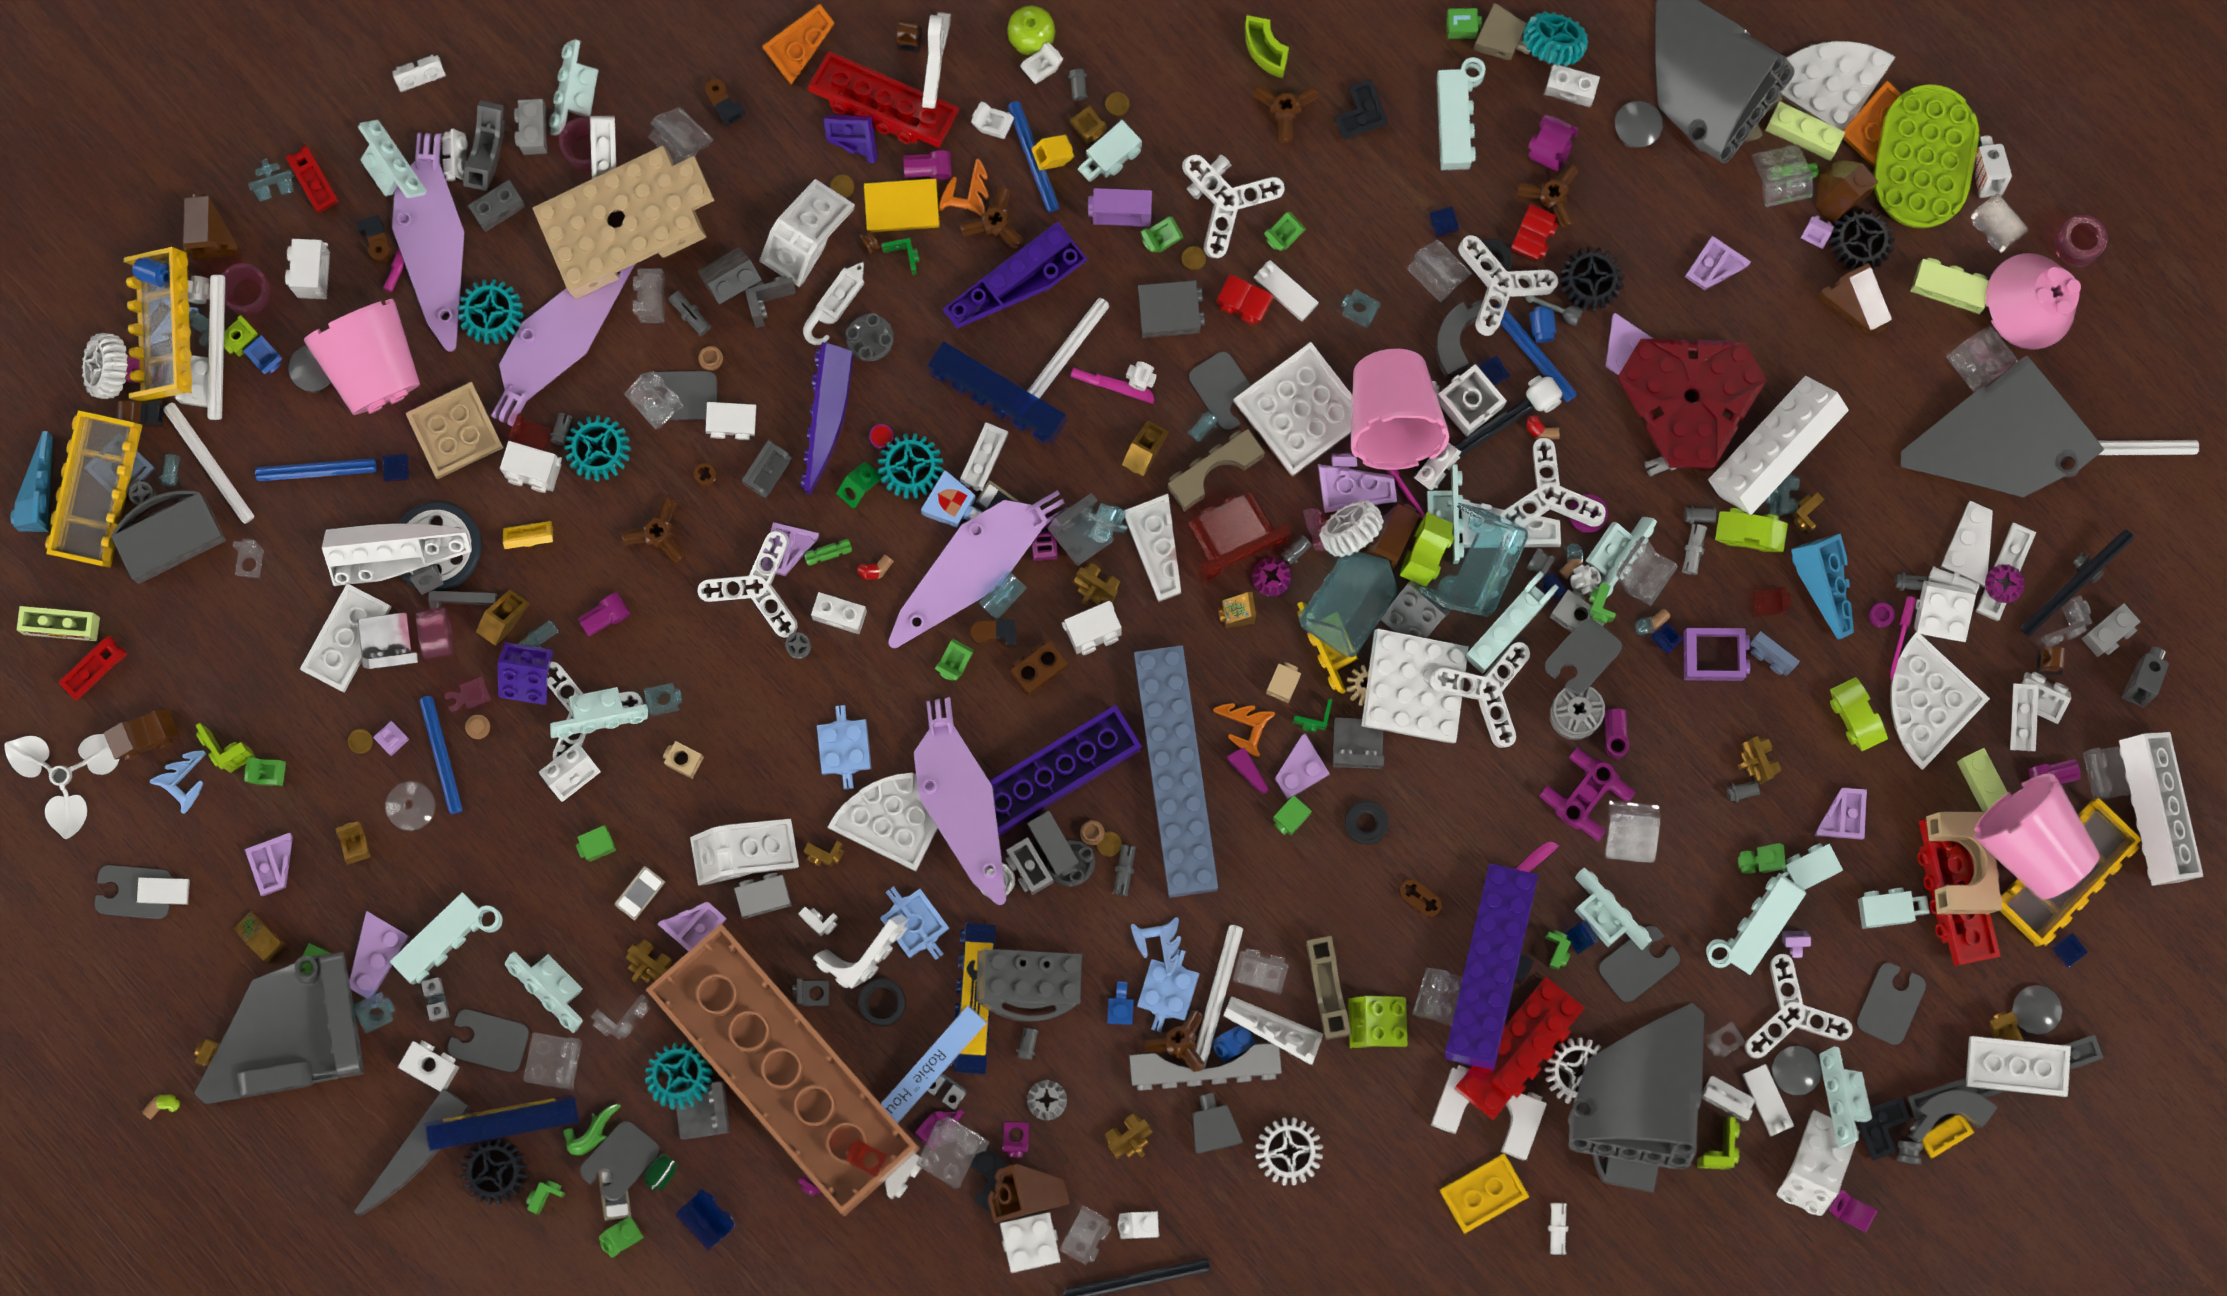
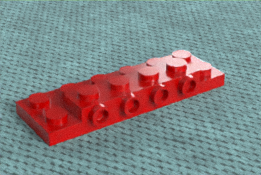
M828 51L808 87L809 92L830 100L829 106L832 107L836 114L844 115L846 113L851 116L871 117L872 125L876 126L880 133L888 134L890 132L897 135L898 139L906 144L910 142L917 144L920 139L939 148L959 113V107L938 98L935 109L922 107L924 92Z
M1927 819L1919 821L1924 846L1919 847L1918 862L1925 869L1924 886L1927 890H1930L1932 897L1930 910L1933 914H1936L1938 922L1935 928L1936 934L1939 938H1942L1943 944L1949 943L1954 966L2001 957L1990 913L1937 914L1935 890L1945 886L1968 885L1974 875V862L1970 852L1958 842L1929 841Z
M1545 977L1504 1027L1495 1069L1490 1070L1472 1066L1454 1089L1490 1119L1494 1120L1513 1096L1518 1098L1526 1088L1523 1083L1529 1077L1533 1080L1542 1069L1538 1066L1544 1059L1548 1062L1556 1052V1049L1553 1048L1558 1041L1563 1043L1571 1033L1568 1028L1585 1007L1549 978Z

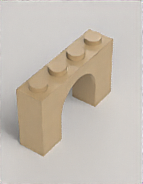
M1938 812L1926 817L1929 841L1958 842L1970 852L1974 862V875L1968 885L1945 886L1935 890L1937 914H1989L2002 910V896L1999 890V871L1996 858L1973 836L1977 834L1974 828L1985 812Z

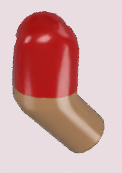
M1535 415L1527 418L1526 428L1535 439H1559V427L1546 428Z
M884 554L877 564H860L857 568V573L865 580L880 579L894 561Z

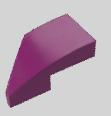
M957 1110L956 1112H935V1114H931L914 1133V1136L933 1151L963 1116L964 1112L962 1110Z

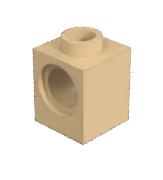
M1284 663V665L1278 664L1266 694L1289 703L1301 676V673L1297 672L1298 668L1289 663Z
M675 741L673 746L669 745L663 755V758L666 759L664 762L666 766L693 779L704 758L702 754ZM680 753L688 755V761L683 765H678L675 762L677 755Z

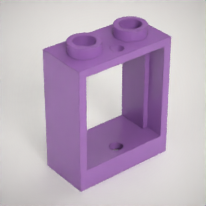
M1094 188L1093 196H1089L1088 217H1093V224L1151 226L1152 191Z
M1686 628L1684 630V680L1743 681L1746 678V674H1750V660L1746 659V650L1750 648V637L1746 635L1745 628ZM1697 637H1737L1738 671L1697 670Z

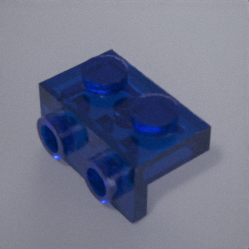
M703 1189L675 1214L708 1251L725 1238L735 1227L732 1216L728 1212L723 1211L716 1204L713 1195L708 1192L706 1193Z

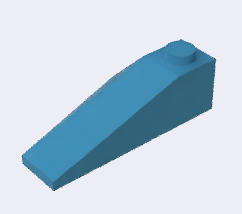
M43 431L15 501V509L11 511V524L18 531L49 532L53 436L48 431Z
M1841 533L1791 549L1792 560L1796 566L1797 573L1836 638L1842 639L1854 633L1852 607L1846 598V589L1850 588L1849 579H1845L1844 566L1848 565Z

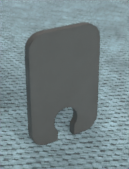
M1220 352L1194 368L1189 374V380L1220 427L1224 430H1232L1241 425V423L1231 414L1230 407L1235 403L1233 401L1234 398L1251 387L1231 355L1226 352Z
M652 372L645 377L644 391L662 389L666 393V399L661 404L644 402V412L650 420H706L707 402L717 403V378L712 372Z
M1585 619L1547 659L1545 670L1556 679L1560 674L1561 668L1567 665L1574 667L1577 675L1575 678L1570 679L1565 684V687L1574 694H1581L1589 688L1619 655L1622 649L1621 641L1596 621Z
M104 866L99 871L97 883L106 884L114 882L117 884L119 891L116 897L111 899L102 895H96L95 908L100 914L163 919L169 913L170 904L137 903L138 878L173 879L168 871L159 869Z
M1655 926L1645 927L1649 937L1652 939L1646 948L1641 950L1630 939L1599 965L1600 975L1623 1002H1631L1679 964L1680 956L1673 946L1666 950L1661 958H1655L1650 954L1649 947L1651 943L1659 941L1664 937L1662 932Z
M1885 963L1876 974L1857 1018V1026L1861 1031L1886 1043L1897 1045L1903 1041L1925 991L1926 983L1922 977L1911 973L1907 989L1899 991L1894 988L1892 981L1901 967L1892 963Z
M465 1009L458 1013L454 1025L471 1027L474 1031V1038L469 1043H462L459 1039L451 1037L448 1045V1051L451 1056L506 1072H515L519 1069L529 1037V1030L525 1025Z
M622 1122L584 1162L580 1174L591 1185L598 1172L602 1170L610 1172L613 1181L605 1186L600 1193L609 1200H618L656 1159L659 1154V1147L633 1123Z

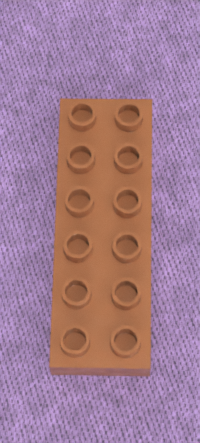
M722 924L718 925L646 989L843 1216H846L920 1149Z

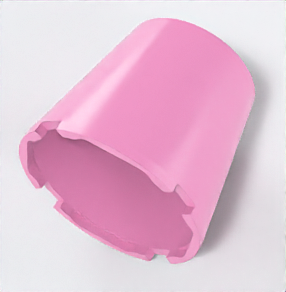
M394 299L386 300V305H382L380 301L351 312L328 323L330 328L321 333L320 329L304 338L307 347L353 415L366 411L371 414L382 409V406L388 402L391 404L404 399V396L408 395V392L420 385Z
M1386 349L1374 352L1360 360L1353 371L1351 450L1354 457H1359L1363 460V464L1369 467L1397 470L1418 466V461L1427 457L1432 460L1442 453L1449 442V433L1423 357L1416 352L1406 349Z
M2043 774L2023 782V789L2013 795L2008 792L1995 802L1977 822L1974 828L1977 834L1973 836L2038 898L2049 899L2071 889L2081 881L2096 865L2100 854L2058 779L2053 774Z

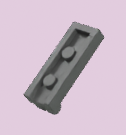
M429 591V608L437 613L441 610V604L493 605L499 599V596L496 593Z

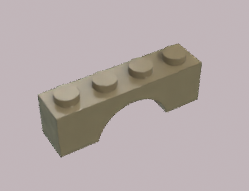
M1248 429L1243 433L1241 430L1237 431L1229 437L1230 442L1224 446L1218 444L1209 451L1211 455L1203 460L1201 457L1196 459L1189 465V470L1184 473L1179 471L1169 478L1171 482L1168 483V490L1184 512L1204 499L1203 482L1212 469L1221 465H1233L1245 471L1264 458L1265 452Z
M1332 936L1307 940L1306 948L1325 1040L1350 1036L1351 1031L1341 993Z

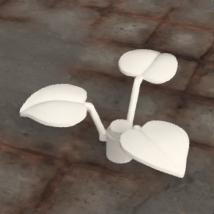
M104 734L92 735L83 740L78 748V753L84 761L69 768L66 766H55L52 768L45 762L49 757V748L46 742L39 737L25 736L8 741L4 745L8 761L20 775L36 777L41 773L43 766L49 772L50 781L54 785L60 786L64 797L55 796L49 800L45 807V817L50 826L64 839H68L76 834L87 817V805L83 797L79 795L69 796L65 787L72 779V771L87 764L92 773L104 775L113 771L120 760L114 759Z

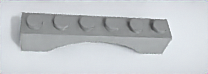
M1275 1044L1254 1045L1233 1062L1220 1067L1202 1069L1200 1072H1193L1190 1068L1172 1064L1155 1053L1130 1055L1132 1087L1137 1086L1138 1091L1152 1090V1085L1162 1084V1089L1177 1088V1083L1187 1082V1087L1201 1086L1202 1081L1212 1080V1085L1226 1084L1227 1079L1236 1078L1237 1083L1252 1081L1251 1077L1261 1076V1080H1275L1276 1075L1281 1074L1279 1046Z

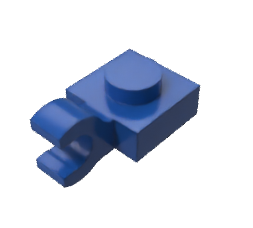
M1117 981L1116 999L1109 998L1107 1020L1109 1024L1132 1025L1134 1000L1126 999L1127 982Z

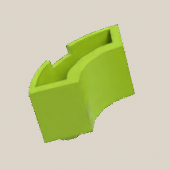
M1247 15L1245 40L1250 55L1263 70L1271 75L1283 78L1289 47L1280 44L1273 37L1270 30V20Z
M1730 508V512L1719 513L1715 540L1728 546L1746 547L1762 552H1783L1788 523L1779 521V516L1750 515L1742 509Z
M1427 512L1414 534L1417 539L1412 551L1407 550L1400 576L1425 587L1432 579L1435 580L1441 569L1439 566L1441 557L1446 547L1449 548L1454 540V534H1452L1454 523Z
M1857 677L1830 689L1832 700H1830L1831 707L1836 714L1839 713L1848 729L1846 731L1847 738L1852 745L1856 744L1861 751H1864L1888 739L1878 713H1873L1868 703V700L1871 698Z

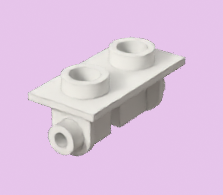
M430 55L418 60V67H414L413 62L396 67L397 70L393 71V76L400 92L446 76L439 56Z
M451 129V132H445L444 137H442L443 155H451V158L443 159V174L446 177V181L456 180L455 177L464 180L468 143L466 134L455 129Z
M1448 442L1442 453L1432 460L1430 458L1415 476V479L1431 491L1434 488H1438V485L1446 476L1444 470L1446 468L1450 470L1452 464H1455L1460 459L1461 451Z

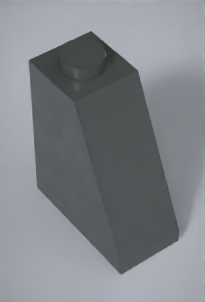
M1050 811L1026 823L1056 875L1062 873L1064 877L1076 870L1074 865L1079 862Z

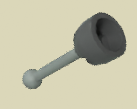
M1535 295L1525 297L1529 303L1535 302L1562 313L1565 322L1575 327L1583 312V309L1577 306H1569L1566 309L1560 308L1536 298Z

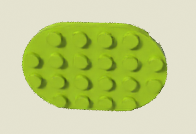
M1922 85L1912 88L1899 96L1891 104L1884 117L1873 174L1878 181L1874 191L1883 210L1895 221L1905 226L1931 228L1946 222L1962 208L1969 193L1979 140L1978 122L1975 113L1971 111L1965 102L1966 100L1957 92L1947 87Z

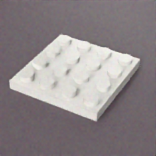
M1311 342L1233 400L1292 477L1351 434L1353 395Z
M1374 630L1362 727L1452 744L1456 743L1462 696L1435 690L1430 684V676L1435 670L1441 668L1465 672L1467 663L1465 656L1468 653L1469 647L1387 630ZM1444 674L1437 677L1441 681V685L1448 682L1453 683L1454 679L1448 680L1443 678ZM1462 678V679L1460 680V688H1461L1462 690H1463L1464 679H1465V678Z

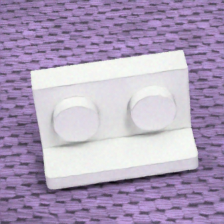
M192 355V393L174 395L180 404L208 408L209 358Z
M2026 672L2022 684L2039 685L2037 715L2058 724L2071 700V692L2068 691V687L2058 682L2052 684L2045 681L2046 678L2039 673L2033 672L2030 674Z
M575 743L540 770L539 774L561 802H563L601 771L580 744Z
M1714 1076L1709 1078L1701 1097L1703 1100L1742 1121L1749 1119L1752 1113L1750 1109L1755 1102V1099Z

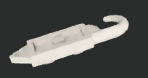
M863 262L848 269L844 267L819 301L816 309L803 327V335L809 343L821 345L822 342L825 343L829 339L828 335L821 339L814 338L812 329L818 321L825 324L837 322L864 285Z

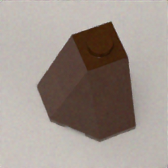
M1838 159L1819 174L1816 208L1827 221L1831 222L1832 226L1836 220L1841 219V216L1848 214L1850 210L1867 199L1878 181L1863 163Z
M193 194L191 198H184L183 247L193 260L241 256L242 251L211 198L205 194Z
M1869 263L1841 277L1834 284L1836 287L1833 288L1829 285L1818 295L1820 301L1866 336L1874 333L1875 336L1883 333L1888 329L1887 325L1892 320Z
M1398 504L1382 517L1384 522L1379 535L1373 538V542H1369L1366 547H1362L1356 553L1394 571L1421 514L1416 513L1417 509L1408 504L1403 506Z
M1019 1164L997 1170L995 1176L997 1184L995 1190L990 1191L988 1198L994 1223L1070 1204L1064 1179Z

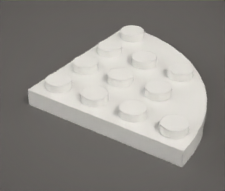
M1835 41L1807 47L1787 58L1794 67L1795 72L1792 80L1781 93V97L1806 114L1843 130L1860 111L1895 57L1873 46L1855 42Z
M1916 632L1899 656L1896 671L1891 681L1890 706L1894 727L1903 747L1912 760L1923 770L1990 698L1921 634Z
M905 773L883 778L861 789L838 810L831 820L828 829L916 872L938 827L919 799L916 774Z

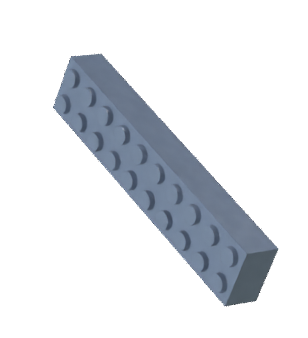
M1183 645L1134 652L1168 896L1172 898L1218 891Z

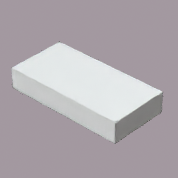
M138 878L137 903L188 905L190 880Z

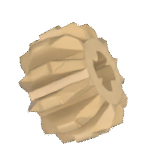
M1361 665V674L1354 669L1352 674L1355 678H1347V682L1352 684V686L1347 687L1346 691L1355 692L1350 698L1352 701L1358 697L1361 698L1359 706H1363L1366 696V688H1361L1360 686L1363 685L1364 681H1368L1369 672L1366 671L1365 665Z

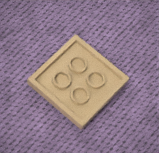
M472 382L405 413L437 479L503 448Z

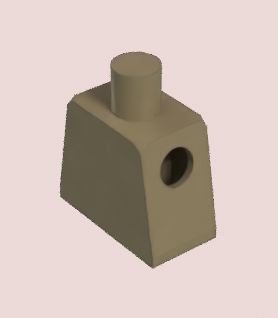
M1494 3L1475 43L1474 50L1507 60L1512 59L1516 49L1529 55L1531 51L1526 50L1527 45L1523 43V32L1526 24Z

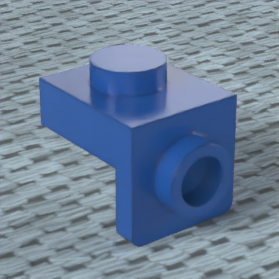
M261 334L242 350L263 374L267 372L271 374L281 365L279 361L282 360V357Z
M1241 1025L1225 1032L1212 1041L1214 1051L1223 1063L1256 1045L1249 1030Z

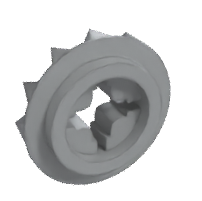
M1045 1080L1036 1083L1030 1089L1027 1104L1035 1117L1041 1120H1053L1064 1112L1067 1096L1064 1089L1057 1082ZM1046 1089H1048L1051 1098L1058 1099V1101L1050 1103L1048 1111H1046L1044 1103L1036 1101V1099L1044 1097Z

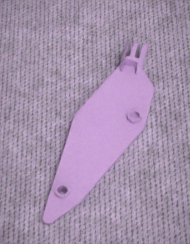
M417 133L415 162L410 167L427 191L425 195L406 198L397 186L394 195L392 229L426 322L443 347L451 352L456 349L459 315L457 308L460 301L464 230L439 163L441 134H435L433 150L432 133L425 134L424 149L423 134ZM445 313H449V314H450V317H449L448 320H443V319H442V317H443V315H444Z
M634 265L619 271L620 274L618 276L620 279L578 299H575L566 288L522 322L499 364L505 391L491 417L499 418L503 423L508 421V425L513 427L526 401L587 353Z
M1059 491L1053 492L1033 505L1003 500L962 524L900 610L888 643L890 647L897 648L998 589L1043 527L1068 509L1066 507L1046 519L1045 514L1065 503L1063 498L1043 510L1039 507L1060 495ZM915 617H919L922 621L918 627L912 624V620Z
M949 697L944 699L947 718H944L941 699L935 700L937 719H934L931 700L926 701L929 730L914 751L919 799L971 881L996 904L1002 905L1006 902V892L992 785L954 727L951 699ZM989 869H994L992 874H986Z

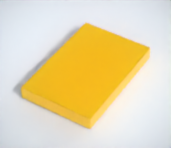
M936 179L864 184L867 230L881 232L939 227Z
M1505 1153L1439 1190L1464 1234L1529 1197Z

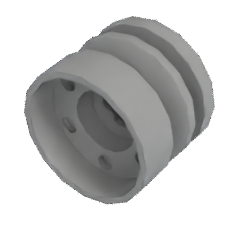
M1590 686L1581 694H1574L1565 687L1556 696L1550 707V722L1553 729L1560 736L1568 740H1581L1589 737L1599 727L1605 716V704L1602 696ZM1579 705L1582 706V713L1575 715V708Z

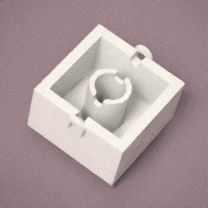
M292 239V246H288L287 259L290 261V270H286L285 281L297 298L327 299L330 252L327 249L328 243H323L322 240Z
M1476 364L1461 376L1457 375L1451 380L1452 383L1437 395L1440 407L1466 437L1499 412L1506 403L1505 398Z
M508 441L500 470L505 478L509 479L508 482L511 484L522 486L525 483L531 485V489L541 493H545L546 490L553 492L562 458H557L555 454Z
M1924 580L1920 600L1917 599L1915 606L1918 609L1914 623L1915 631L1918 634L1966 642L1976 598L1973 589Z
M1110 601L1065 619L1062 622V626L1069 636L1076 655L1081 652L1083 655L1092 653L1096 650L1095 646L1102 643L1105 646L1113 644L1121 636V625Z
M1049 1210L1000 1222L1004 1238L1002 1243L1004 1252H1007L1011 1273L1060 1262L1056 1240H1058L1057 1232L1053 1230Z

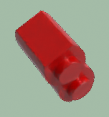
M1530 204L1510 251L1534 262H1537L1539 257L1544 258L1549 247L1548 244H1545L1548 235L1553 237L1559 224L1554 222L1557 215Z
M1229 275L1217 298V304L1220 305L1219 309L1227 314L1232 315L1234 312L1241 315V320L1250 325H1254V323L1261 324L1273 300V295L1236 276Z

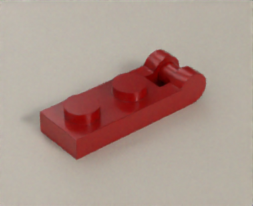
M305 145L300 148L301 151L294 155L290 153L285 157L313 207L319 214L339 201L308 146ZM306 159L308 163L299 167L298 163Z
M107 636L58 683L74 700L78 701L112 667L122 661L127 653L115 645V640L111 636ZM105 651L111 654L107 660L102 656Z

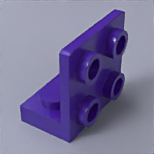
M505 642L498 660V697L545 705L547 703L548 671L553 659V650Z

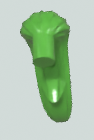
M621 1105L609 1106L598 1116L592 1114L590 1128L578 1139L575 1138L572 1128L564 1130L567 1150L573 1155L581 1156L598 1146L607 1138V1136L601 1135L606 1122Z

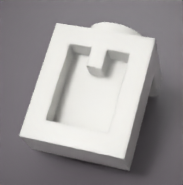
M804 907L798 913L820 936L824 933L829 935L838 925L836 923L838 917L834 913L824 923L821 922L823 917L814 908L809 911Z

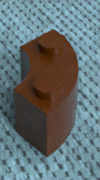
M155 710L140 718L121 722L103 733L114 759L125 758L126 761L134 760L141 753L157 747L159 750L165 749L173 744L172 740L180 737L169 710Z

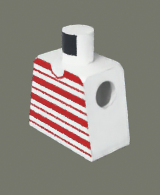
M1983 136L1978 140L1979 148L1974 162L1979 198L2003 195L2012 177L2004 146L2002 144L1993 145L1991 136Z

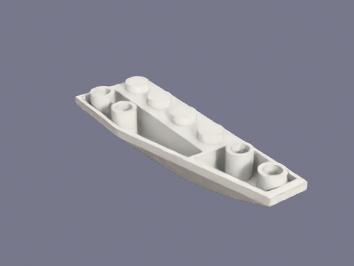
M378 524L326 530L322 551L333 585L338 586L346 585L347 583L357 584L383 581L472 551L466 529L426 524Z

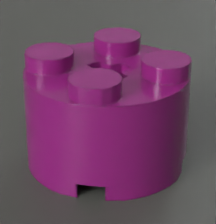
M1545 115L1539 126L1541 128L1539 135H1534L1530 141L1528 148L1531 150L1528 157L1558 172L1559 167L1561 168L1571 152L1573 147L1571 137H1577L1578 127L1554 116Z

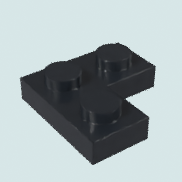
M1372 79L1350 86L1349 92L1356 109L1335 116V121L1343 141L1387 126L1389 123Z
M1902 1097L1871 1107L1872 1119L1866 1122L1856 1121L1871 1161L1896 1153L1888 1128L1910 1121Z
M984 1146L970 1166L989 1181L974 1201L992 1215L988 1198L990 1191L995 1190L997 1184L995 1179L997 1170L1010 1165Z

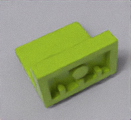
M201 723L196 725L199 730L196 736L203 746L206 745L211 750V753L208 755L214 765L219 766L221 770L225 769L231 773L246 764L248 757L255 758L252 750L242 742L238 744L234 742L224 748L225 752H223L210 729Z
M1362 996L1348 998L1349 1026L1351 1031L1349 1036L1350 1048L1372 1046L1406 1047L1408 1045L1405 997Z
M1728 1117L1723 1120V1152L1708 1151L1704 1153V1156L1697 1158V1168L1727 1170L1733 1168L1734 1163H1738L1739 1149L1735 1148V1138L1739 1137L1740 1126L1739 1123H1735V1117Z

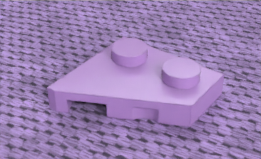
M1712 236L1685 278L1706 290L1748 267L1751 261Z
M1614 313L1611 321L1605 366L1619 375L1639 340L1653 338Z
M773 522L771 532L783 531L789 539L788 547L776 572L778 575L786 576L802 558L804 553L817 541L819 533ZM779 535L776 538H771V541L774 542L772 550L766 549L765 551L773 553L777 557L779 554L774 553L777 546L783 545ZM764 557L761 567L766 571H770L774 565L773 561L769 557Z
M1306 734L1301 736L1275 777V781L1287 800L1330 775Z
M1841 788L1819 825L1815 836L1863 840L1865 837L1867 790Z
M291 833L245 849L261 896L286 888L293 840Z
M705 902L696 906V908L681 912L679 915L667 920H662L658 925L685 949L690 951L718 925L723 924L727 918L709 902Z

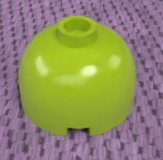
M1033 5L1024 6L1016 10L1011 16L1007 27L1010 43H1012L1017 51L1026 55L1036 54L1047 42L1052 44L1055 36L1054 22L1049 13L1043 8Z

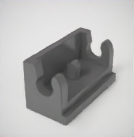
M768 440L742 479L743 485L766 499L792 461V457Z

